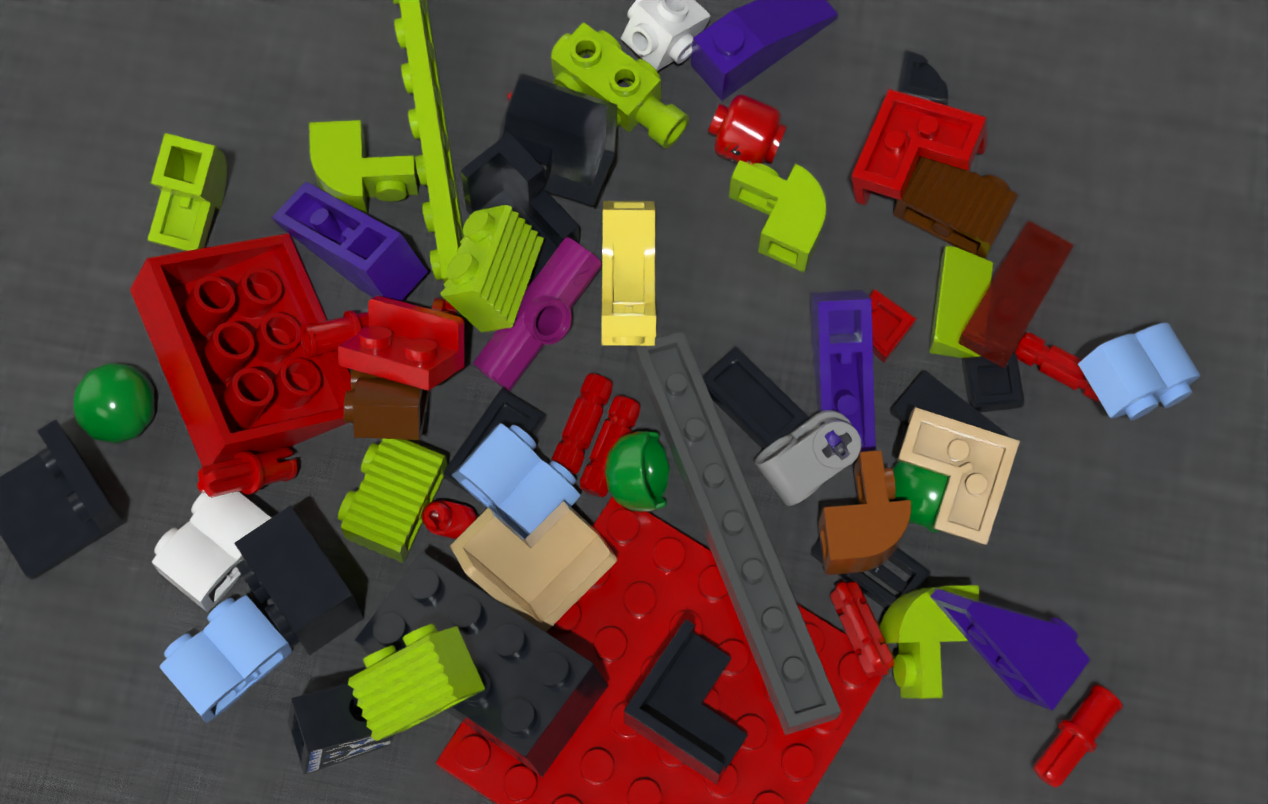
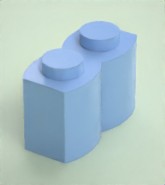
M1168 322L1156 324L1135 334H1126L1103 343L1078 363L1109 417L1117 418L1127 414L1131 421L1151 412L1159 405V402L1162 403L1164 408H1169L1181 402L1193 393L1189 385L1201 377Z
M500 423L491 430L452 476L473 497L487 508L489 507L526 539L563 501L571 507L581 495L573 487L576 483L574 476L555 461H551L548 465L541 460L533 451L536 447L535 441L524 430L516 425H512L508 429Z
M247 595L237 601L233 598H228L217 605L208 615L207 620L210 623L205 629L193 637L187 633L176 639L165 650L164 656L167 659L159 666L206 723L229 708L251 686L263 679L292 652L288 642Z

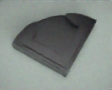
M905 50L898 92L947 106L948 89L945 81L928 64V60L924 56Z

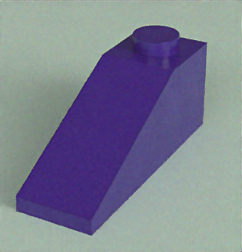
M755 0L730 11L693 37L691 67L717 97L723 101L837 20L838 13L826 0Z
M305 182L271 217L279 227L358 289L371 297L382 296L402 301L428 273L401 233L308 182Z
M863 290L810 293L812 347L818 413L824 410H835L842 413L858 431L861 438L860 452L876 451L871 298ZM833 430L824 436L832 447H836L841 443L839 436Z
M936 589L931 595L932 600L1018 698L1053 711L1091 660L1076 642L1079 637L1076 631L1058 618L1052 617L1047 621L1027 613L941 589Z

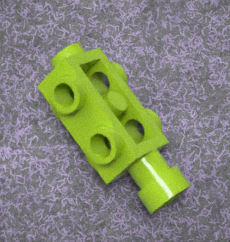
M583 22L572 35L570 33L564 34L553 47L551 52L552 72L555 77L553 83L617 104L616 127L619 125L630 133L640 123L649 130L648 136L664 149L671 147L686 129L690 118L689 115L674 104L665 105L660 101L662 98L661 79L656 69L647 61L640 58L635 61L623 52L620 44L608 32L604 30L596 32ZM586 53L591 56L590 58H583ZM623 80L629 87H620L617 85V82Z

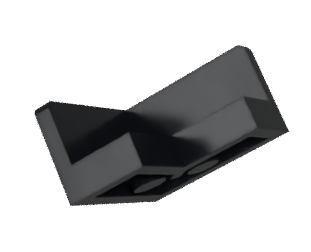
M520 74L501 122L499 139L510 132L537 162L546 164L544 191L594 206L615 154L617 104L526 74Z
M510 132L461 170L466 211L470 215L474 211L508 205L513 207L512 211L519 213V218L525 219V224L532 226L531 230L538 232L537 236L544 238L530 281H534L565 237L580 244L579 226L548 192L544 191L543 167Z
M686 619L625 708L623 723L717 785L746 741L748 734L703 705L731 663L732 658L694 634L696 625Z

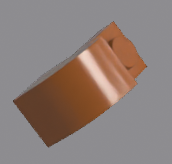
M882 450L860 452L854 467L859 505L823 508L818 527L825 575L858 573L878 567L895 552L910 520L911 500L889 502V500L895 499V478L892 468H884Z

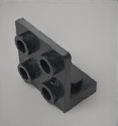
M56 419L37 430L47 447L0 477V535L23 573L30 580L36 579L124 524L77 447Z

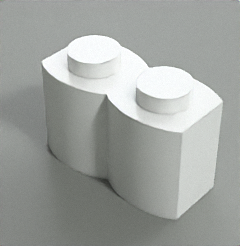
M239 491L213 498L209 497L206 493H202L192 506L191 512L193 516L190 521L179 530L172 528L166 532L158 541L154 550L157 555L152 563L157 571L206 612L212 609L228 593L241 576L234 564L242 560L243 557L234 543L271 519L269 515Z

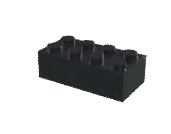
M421 552L356 637L355 641L368 655L392 645L395 646L398 652L406 648L403 637L421 627L434 623L439 632L457 626L485 690L452 706L446 711L543 777L609 685L592 662Z

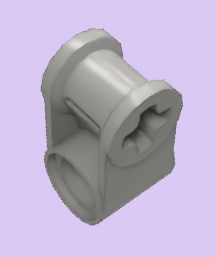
M824 410L815 414L790 434L771 443L757 456L754 464L784 505L792 506L808 498L824 482L848 465H851L860 453L861 438L846 416L835 410ZM832 430L841 440V443L836 447H832L824 437Z

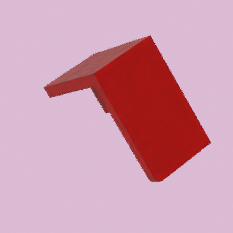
M888 89L851 175L856 203L867 205L872 191L902 200L919 157L969 171L976 153L984 154L988 146L987 117Z

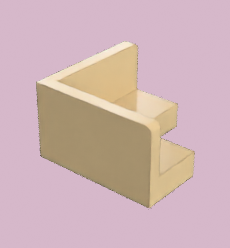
M915 407L910 414L909 425L897 460L949 477L933 529L969 540L971 544L980 547L987 545L1020 441Z
M565 501L526 539L488 507L450 545L464 572L498 602L544 632H547L617 561V557L600 533Z

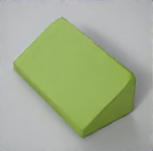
M945 246L940 262L929 353L964 359L982 356L993 262L960 248Z

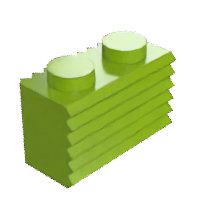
M508 205L474 211L469 216L463 226V235L465 237L460 241L461 246L456 250L458 254L447 268L448 280L443 284L445 289L440 292L441 296L481 333L513 327L544 238L537 236L538 232L531 230L532 226L525 224V219L519 218V213L512 211L513 207Z
M382 439L379 445L372 443L361 464V472L365 474L364 480L361 482L357 492L350 490L346 494L338 512V520L342 521L341 530L345 539L404 563L423 523L422 512L429 503L433 502L443 481V473L448 466L446 456L403 439Z
M434 623L426 625L403 637L406 648L397 652L395 646L392 645L363 658L366 669L350 677L348 685L354 689L353 696L358 699L357 706L363 709L362 717L367 720L366 727L372 730L371 738L375 741L404 732L485 690L457 626L438 632Z

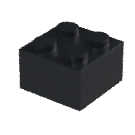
M291 505L234 543L243 557L242 560L234 565L260 604L269 599L272 600L273 604L265 608V610L288 642L290 648L300 642L310 656L364 619L352 593Z

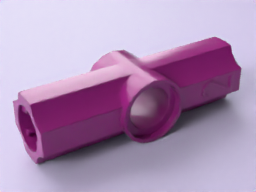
M565 237L534 281L528 284L513 327L499 329L495 332L472 363L474 367L510 392L544 345L560 341L567 334L572 320L571 308L602 267V262L576 241Z

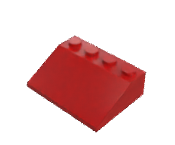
M289 233L146 259L129 290L202 467L233 460L236 454L243 451H248L255 455L273 451L280 447L289 448L347 424L344 422L345 392L351 391V374L348 368L338 366V351L308 358L302 348L300 326L302 324L309 325L327 321Z

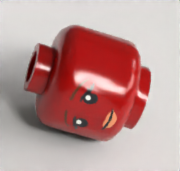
M740 94L733 98L729 107L722 104L718 105L708 132L717 136L714 150L720 157L737 164L739 160L750 165L754 163L763 164L764 161L772 164L787 126L780 123L781 113L776 107Z

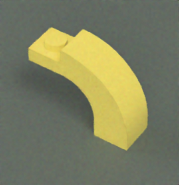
M603 201L602 345L655 346V201Z

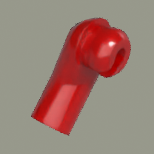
M443 500L429 503L422 512L423 524L431 533L455 540L478 518L472 508Z

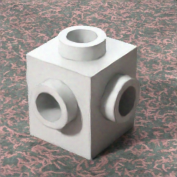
M636 0L627 13V17L630 20L621 39L641 59L647 61L658 71L673 61L677 64L682 63L692 54L693 37L705 29L711 15L695 0Z

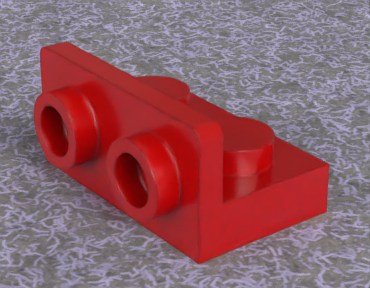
M375 296L368 301L369 327L363 328L357 335L338 346V366L429 391L464 368V320L451 314L382 296Z

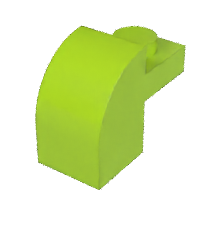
M361 120L309 123L310 159L318 186L324 192L368 215L367 197H376L381 201L394 202L404 199L407 195H418V175L414 155L366 158V139Z
M168 133L164 134L151 179V184L160 189L161 193L148 241L180 251L204 248L215 209L221 210L225 193L227 163L226 157L220 149L203 142Z
M739 160L731 176L729 198L769 215L761 232L758 252L805 273L820 241L826 215V201L820 184L810 172L796 163L788 179L784 180L780 178L775 170L764 164L754 163L750 165Z
M979 585L941 586L912 590L899 597L888 608L880 625L885 638V642L881 644L898 643L899 654L895 658L894 678L897 686L900 687L901 698H943L940 642L968 640L932 600L931 595L936 589H941L979 600Z

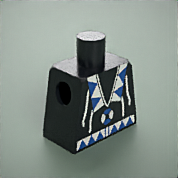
M348 683L291 698L288 725L304 775L381 749L391 742L392 736L375 741L371 738L372 730L366 727L367 721L361 722L352 717V715L356 714L362 715L363 709L357 706L358 699L353 696L354 689Z

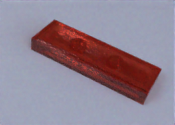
M1028 221L963 331L958 343L1005 368L1074 244Z

